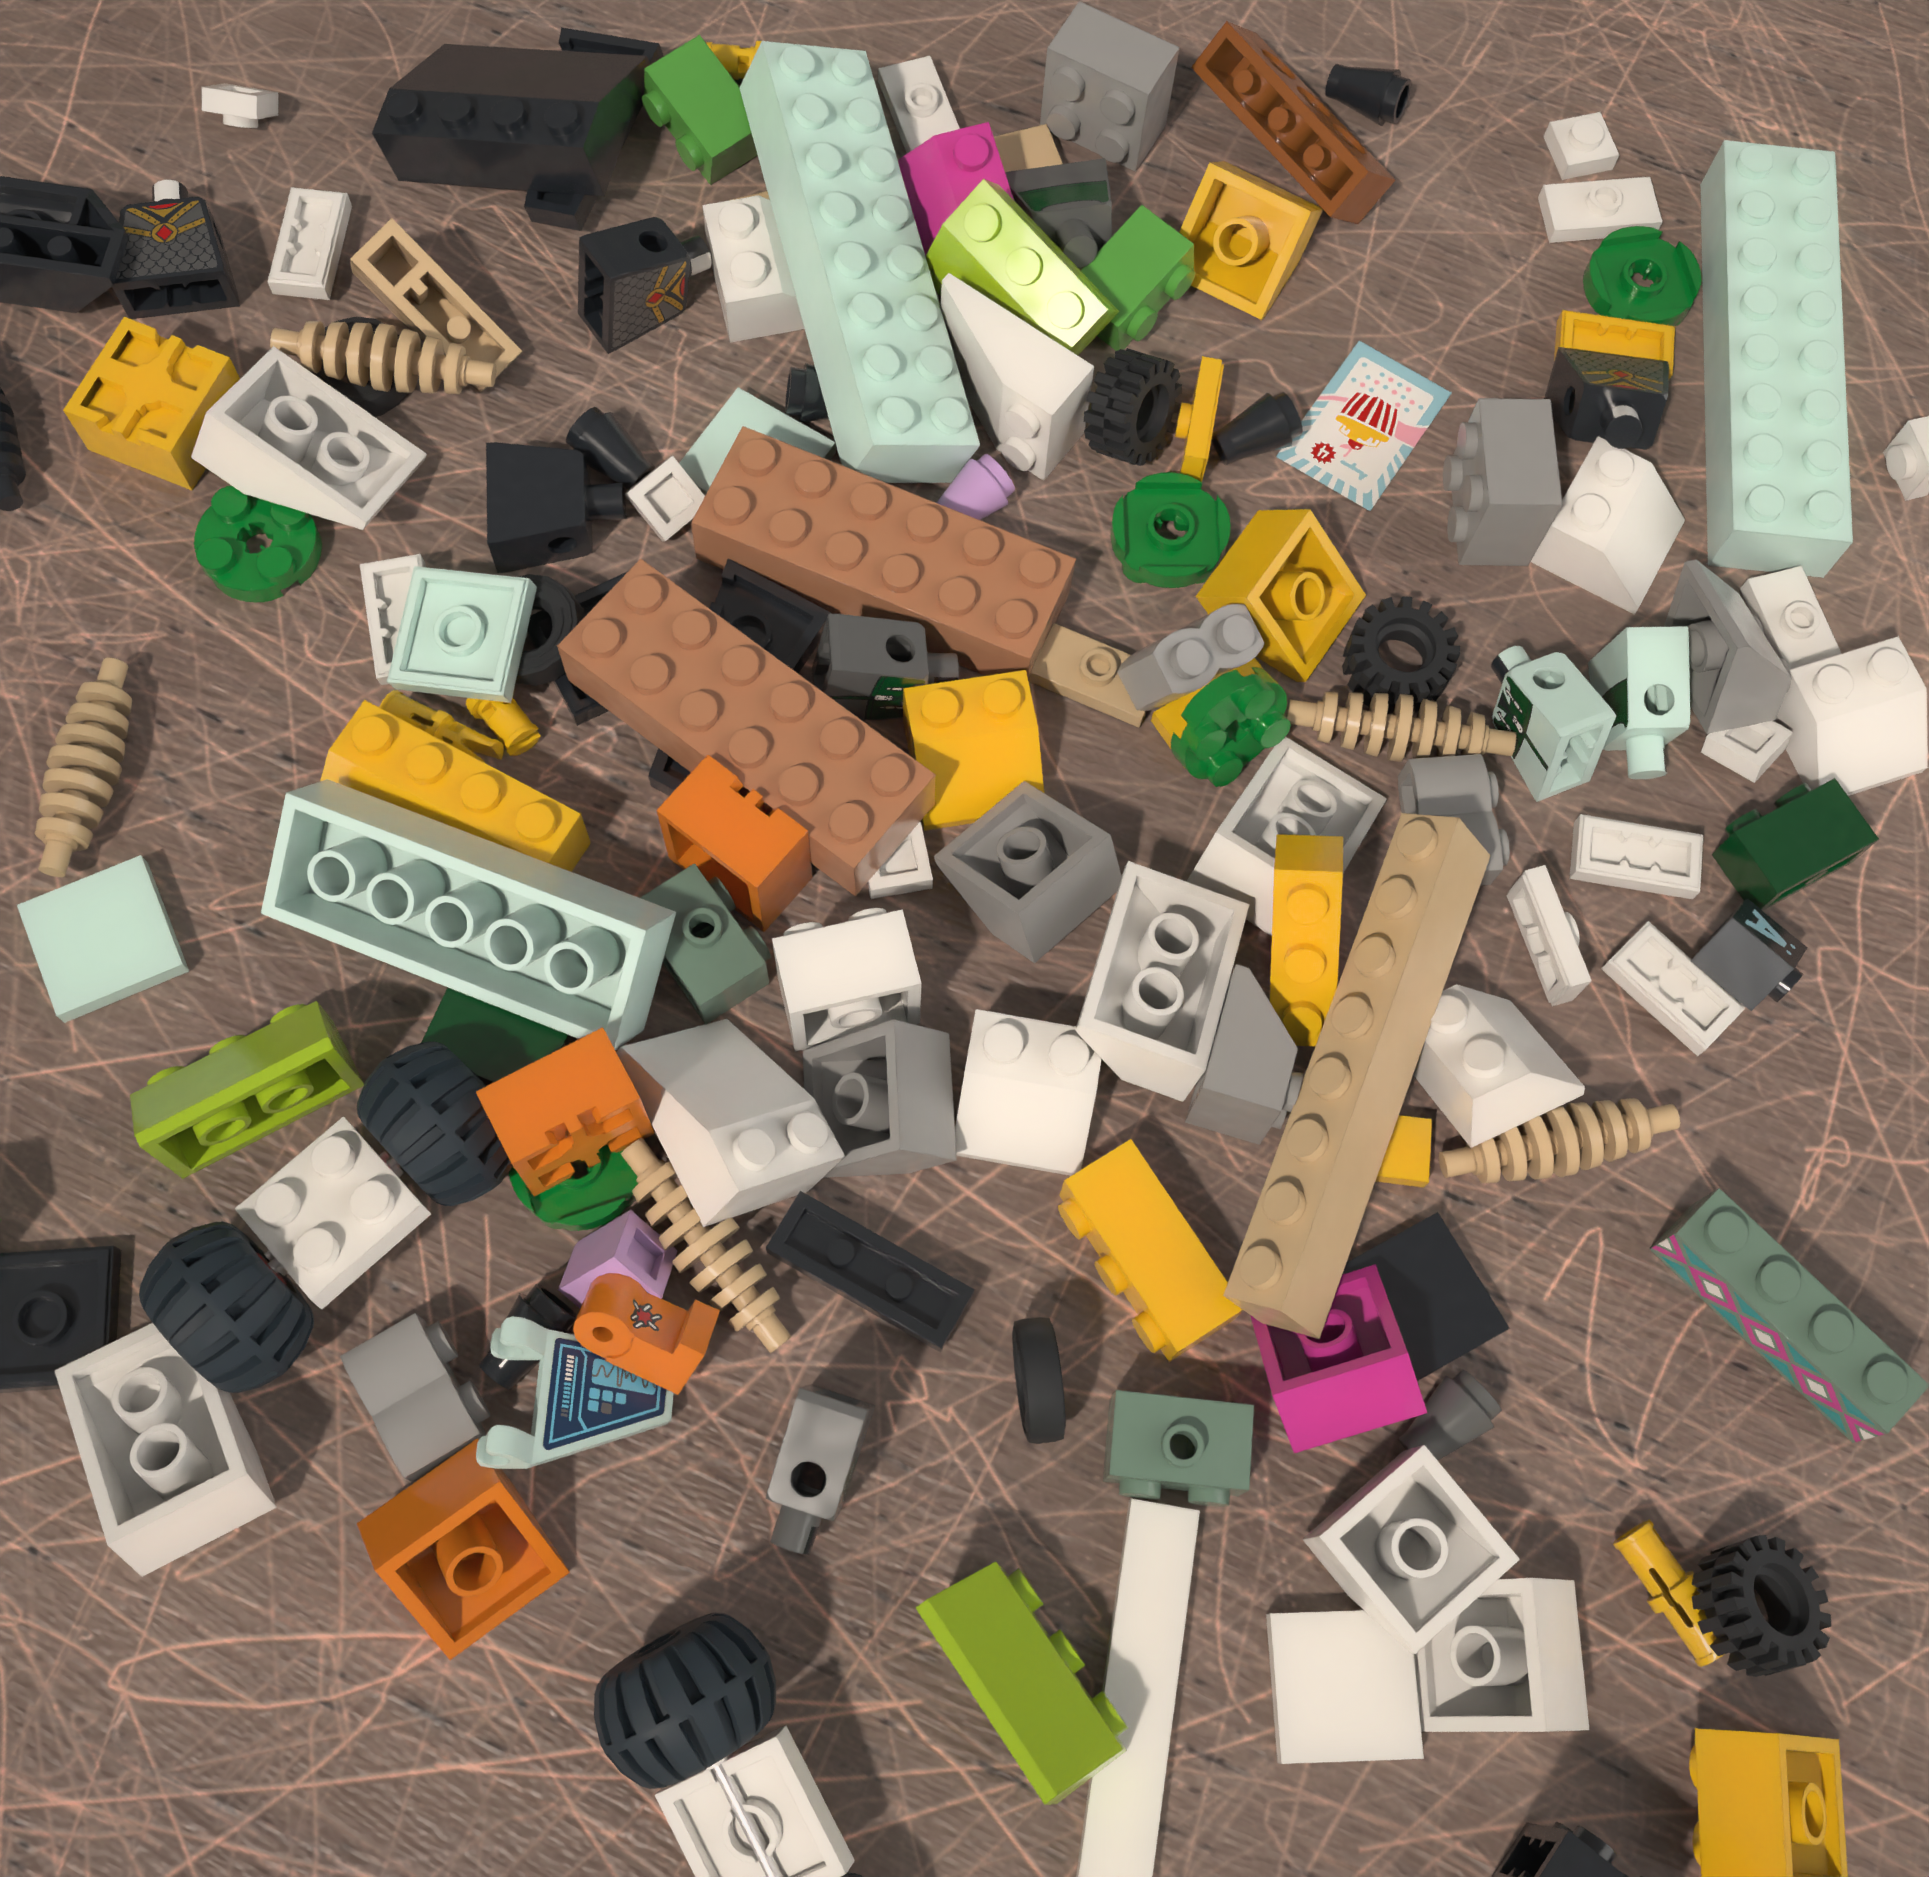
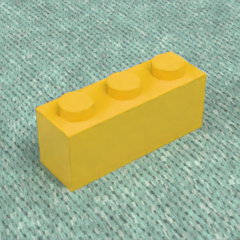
M1276 835L1270 1003L1296 1046H1316L1337 989L1343 884V836Z
M1132 1139L1064 1180L1059 1194L1063 1203L1058 1205L1063 1221L1078 1240L1084 1236L1088 1238L1100 1257L1094 1262L1098 1274L1113 1295L1117 1296L1122 1292L1138 1314L1132 1318L1133 1326L1145 1346L1152 1353L1161 1349L1168 1362H1171L1234 1321L1243 1311V1309L1223 1296L1228 1284L1227 1280Z

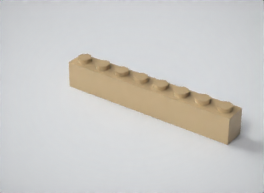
M1401 813L1303 1078L1296 1104L1293 1105L1223 1295L1263 1324L1320 1339L1432 1023L1431 1018L1438 1006L1491 856L1459 817Z

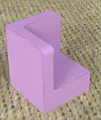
M629 1210L576 1243L558 1290L577 1307L581 1308L590 1284L594 1279L607 1273H619L636 1280L647 1293L662 1299L673 1266L672 1261L676 1257L677 1250L672 1247L665 1251L658 1239L660 1235L632 1210Z

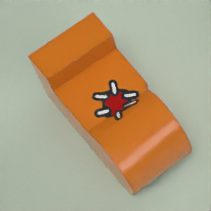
M607 1273L598 1276L591 1282L575 1320L573 1331L575 1338L584 1348L605 1358V1361L679 1395L706 1353L720 1310L698 1300L693 1302L689 1310H685L647 1293L639 1282L629 1276L619 1273Z

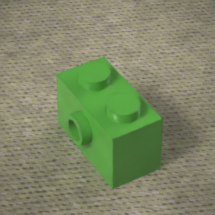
M700 35L644 68L643 105L652 121L659 127L665 125L676 139L677 151L690 170L695 171L698 169L707 182L712 185L758 156L740 87Z
M1143 205L1131 215L1097 252L1094 260L1081 270L1120 311L1097 337L1115 351L1124 350L1133 339L1137 342L1142 340L1154 326L1158 317V311L1170 298L1178 300L1182 297L1194 280V243Z

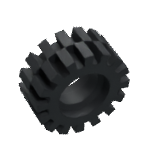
M1128 348L1126 350L1120 349L1115 352V358L1108 357L1103 363L1106 372H1097L1093 380L1098 386L1095 392L1089 391L1086 401L1092 403L1090 410L1084 411L1083 422L1090 424L1084 430L1086 439L1091 440L1088 444L1089 447L1097 453L1132 465L1142 466L1145 465L1146 460L1152 461L1157 457L1156 448L1163 450L1167 443L1164 437L1166 431L1173 432L1176 423L1171 422L1173 413H1179L1181 403L1175 401L1176 397L1182 394V384L1176 383L1181 376L1179 370L1174 368L1175 364L1171 361Z
M1402 596L1397 607L1394 606L1392 597L1382 599L1378 609L1372 604L1365 609L1362 618L1359 617L1356 621L1342 657L1346 658L1342 669L1343 675L1352 674L1347 684L1352 693L1360 688L1365 690L1363 693V703L1368 707L1374 693H1388L1387 714H1389L1393 704L1397 703L1399 695L1406 694L1413 696V707L1416 705L1419 711L1423 699L1437 701L1458 665L1455 663L1460 656V646L1454 645L1458 634L1455 627L1444 631L1443 629L1449 618L1442 611L1432 618L1428 615L1432 604L1424 600L1418 610L1411 608L1413 597ZM1388 640L1405 642L1419 652L1422 657V667L1414 672L1395 670L1380 658L1379 646Z
M1757 1535L1711 1551V1555L1705 1556L1700 1560L1698 1566L1703 1571L1693 1574L1692 1585L1702 1590L1703 1593L1692 1596L1693 1609L1705 1611L1707 1619L1697 1622L1702 1634L1713 1632L1716 1636L1715 1641L1710 1647L1717 1656L1730 1653L1727 1662L1729 1667L1735 1671L1746 1669L1747 1676H1767L1814 1662L1821 1656L1818 1650L1827 1648L1830 1637L1821 1630L1831 1627V1614L1821 1612L1819 1607L1820 1604L1829 1602L1825 1589L1820 1591L1814 1590L1811 1582L1819 1578L1813 1566L1804 1569L1799 1566L1804 1555L1796 1548L1785 1551V1540L1778 1537L1767 1539V1535ZM1754 1589L1757 1591L1765 1605L1768 1615V1622L1765 1620V1618L1763 1617L1758 1608L1755 1599Z

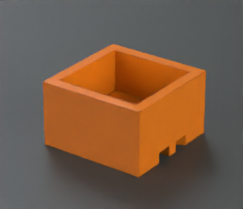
M707 755L656 810L668 857L683 870L695 863L707 881L716 876L732 897L736 906L735 910L765 932L813 878L809 833L807 829L779 808H775L767 814V810L764 808L763 796L756 790L752 789L745 798L741 796L738 792L743 787V784L739 778L710 755Z
M603 1027L476 1091L510 1162L533 1196L571 1178L575 1172L571 1164L574 1161L585 1160L589 1168L600 1163L601 1161L597 1153H599V1149L603 1146L608 1145L611 1152H621L638 1139H646L655 1134L641 1098Z

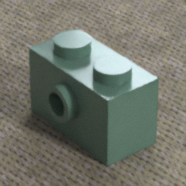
M694 863L640 897L676 912L662 964L704 1024L710 1023L770 984L765 961L771 958V954L763 939L751 925L742 930L730 912L736 909L735 903L725 886L716 876L707 881Z
M1116 1390L1109 1399L1103 1482L1119 1483V1495L1125 1497L1160 1499L1161 1488L1188 1491V1503L1228 1507L1230 1505V1496L1239 1497L1249 1491L1254 1405Z

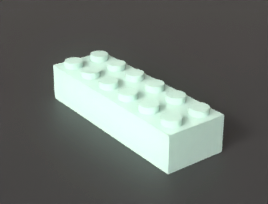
M328 779L286 792L261 910L263 915L578 1039L603 1027L615 1051L645 1028L676 915L675 911Z

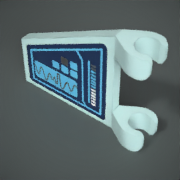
M514 1316L506 1318L501 1324V1328H496L492 1333L490 1349L494 1357L506 1360H540L531 1435L510 1426L496 1425L491 1427L487 1435L482 1436L477 1444L476 1461L480 1466L494 1469H528L664 1426L671 1421L673 1392L605 1361V1358L584 1348L573 1334L549 1330L531 1320Z

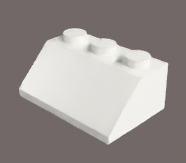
M1130 861L1125 865L1075 1031L1121 1080L1183 1102L1206 1071L1249 904Z

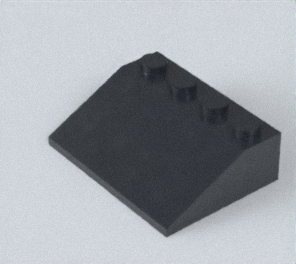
M444 44L389 88L372 135L398 181L605 196L644 84V68L648 67L650 62L647 56Z

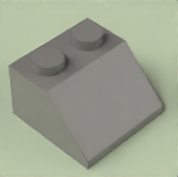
M1698 560L1684 562L1664 627L1688 626L1690 706L1706 734L1775 721L1785 694L1789 691L1792 678L1787 663L1777 656L1764 635L1760 620L1751 614L1738 592Z
M1025 781L934 856L937 866L989 931L1033 963H1036L1118 891L1122 878L1111 834Z
M1236 964L1230 977L1206 1071L1194 1087L1185 1123L1260 1145L1270 1128L1281 1129L1287 1111H1292L1299 1095L1303 1074L1292 1071L1298 1048L1250 968Z
M893 1019L803 1050L804 1089L815 1098L845 1155L823 1178L909 1174L956 1161L949 1033Z

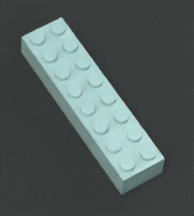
M761 41L741 83L740 92L841 465L885 483H951L978 449L980 442L866 51Z
M1724 140L1700 184L1708 566L1764 572H1778L1802 566L1806 576L1824 578L1853 543L1836 156L1834 151Z

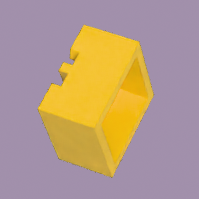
M123 317L63 411L88 450L193 491L206 470L203 465L191 458L205 414L240 380V377L230 357L199 345L194 348L187 347L179 337L173 335L169 339L161 337L155 328Z

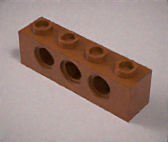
M1226 21L1191 68L1331 218L1359 224L1396 181L1257 33Z

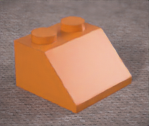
M478 1438L357 1523L376 1573L449 1660L456 1657L570 1573L561 1556L503 1470L483 1467L477 1463Z

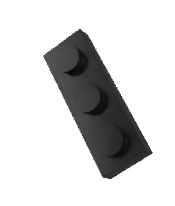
M802 1191L798 1193L766 1246V1251L769 1255L940 1353L975 1289Z

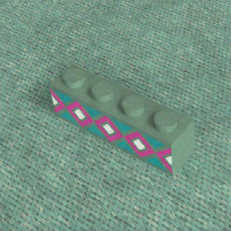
M1720 1188L1692 1204L1650 1248L1668 1268L1852 1443L1888 1434L1929 1387V1384Z

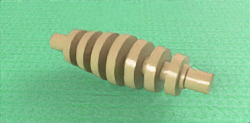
M307 321L300 332L274 328L271 333L270 347L274 346L284 354L297 356L301 361V365L308 371L318 373L322 364H324V371L328 377L341 380L347 369L350 383L364 387L370 378L373 389L388 392L391 389L393 375L396 390L404 393H412L414 391L418 376L422 393H437L441 379L444 380L446 394H460L463 386H467V384L494 387L495 363L471 360L469 356H466L465 347L455 343H450L447 354L444 355L442 340L431 336L425 338L421 351L420 337L417 332L403 329L398 339L396 328L393 325L379 324L374 334L370 323H355L351 333H349L346 322H331L325 336L324 324L321 321Z
M104 658L97 681L85 682L80 686L76 695L78 703L70 707L65 718L68 724L60 728L55 738L57 745L50 749L46 761L50 769L45 771L43 789L47 793L41 795L39 812L44 817L37 820L35 829L36 837L46 845L38 868L44 874L54 877H64L66 875L72 852L88 848L93 838V833L89 829L98 827L103 816L101 807L108 805L114 792L111 786L119 782L122 767L119 763L123 761L125 753V743L122 739L127 737L129 722L126 716L131 713L132 706L131 696L122 689L128 665L121 660Z
M1325 692L1322 701L1317 700L1316 703L1289 699L1286 718L1292 725L1312 727V731H1317V741L1329 744L1333 730L1340 731V747L1354 750L1358 734L1365 735L1364 754L1377 757L1383 738H1388L1387 758L1390 761L1402 762L1408 741L1413 742L1412 759L1429 758L1432 745L1437 746V757L1455 756L1456 749H1462L1461 755H1484L1485 753L1512 756L1516 744V732L1489 728V725H1485V716L1482 714L1471 712L1466 725L1461 724V709L1447 705L1442 721H1437V702L1423 699L1417 718L1412 717L1413 696L1406 694L1399 695L1393 714H1387L1388 693H1374L1369 711L1362 710L1363 693H1349L1345 707L1337 706L1338 692Z
M1636 1098L1620 1099L1617 1106L1611 1100L1595 1101L1591 1107L1585 1102L1569 1103L1565 1109L1559 1106L1472 1148L1466 1144V1147L1440 1152L1439 1165L1445 1178L1473 1173L1483 1184L1499 1182L1501 1173L1507 1181L1525 1180L1527 1173L1533 1179L1551 1178L1553 1172L1559 1177L1575 1175L1579 1167L1583 1170L1598 1167L1602 1164L1603 1158L1608 1162L1623 1158L1627 1153V1149L1631 1153L1648 1149L1651 1145L1653 1134L1679 1129L1680 1117L1673 1104L1646 1109Z
M643 1138L628 1146L621 1155L638 1176L636 1181L639 1184L632 1190L633 1195L638 1203H642L652 1196L657 1202L645 1214L650 1225L654 1227L667 1218L673 1223L658 1238L666 1251L684 1239L689 1244V1247L672 1261L673 1265L679 1273H682L701 1260L706 1268L694 1277L690 1284L700 1293L717 1282L722 1291L708 1303L720 1311L733 1303L739 1311L728 1321L733 1329L738 1332L746 1326L749 1331H754L769 1353L775 1351L792 1337L774 1313L776 1309L773 1305L780 1297L774 1287L762 1295L754 1287L767 1275L760 1263L745 1273L739 1267V1264L753 1252L747 1239L729 1251L723 1246V1243L739 1230L738 1224L733 1218H728L712 1229L709 1226L703 1227L700 1222L701 1219L695 1208H693L683 1186H678L675 1182L678 1176L671 1162L665 1163L664 1160L660 1161Z

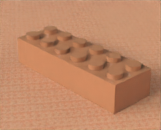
M742 426L691 522L695 555L698 560L724 570L727 559H730L832 614L920 623L925 628L928 653H956L960 666L985 676L1026 670L1028 681L1040 650L1053 624L1057 622L1068 598L1076 564V558L745 426Z
M642 559L624 575L557 645L567 678L571 683L688 771L692 772L707 755H710L739 778L743 784V787L738 792L741 796L745 798L754 789L763 796L764 808L767 810V814L773 809L779 808L807 829L809 833L811 863L854 896L861 891L934 806L936 775Z

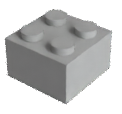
M1079 1L1047 48L1040 125L1047 124L1049 130L1055 136L1064 140H1070L1099 154L1107 161L1118 163L1136 172L1166 126L1180 47Z
M1479 398L1469 421L1461 423L1455 452L1453 455L1446 456L1443 466V487L1445 491H1452L1453 506L1448 515L1447 533L1450 542H1457L1459 565L1528 566L1562 506V496L1550 399Z

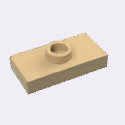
M1056 623L1053 624L1030 672L1029 682L1138 728L1147 712L1136 710L1117 673L1121 664L1130 654Z

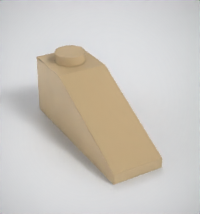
M392 218L350 258L352 273L409 329L417 332L423 341L427 336L441 339L444 355L447 354L450 343L462 345L466 349V356H469L471 360L495 363L497 378L522 353V350ZM472 384L480 392L487 388L486 386Z

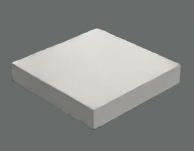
M1364 1610L1266 1614L1277 1763L1424 1759L1414 1654H1411Z

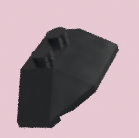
M0 176L1 303L77 313L114 285L129 236L125 228L116 220L93 189Z

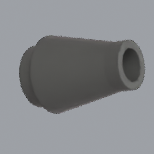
M1463 1369L1453 1379L1448 1376L1444 1377L1425 1405L1427 1413L1417 1416L1410 1428L1398 1440L1406 1450L1425 1445L1438 1461L1493 1429L1494 1425L1491 1420L1502 1409L1491 1394L1471 1374Z

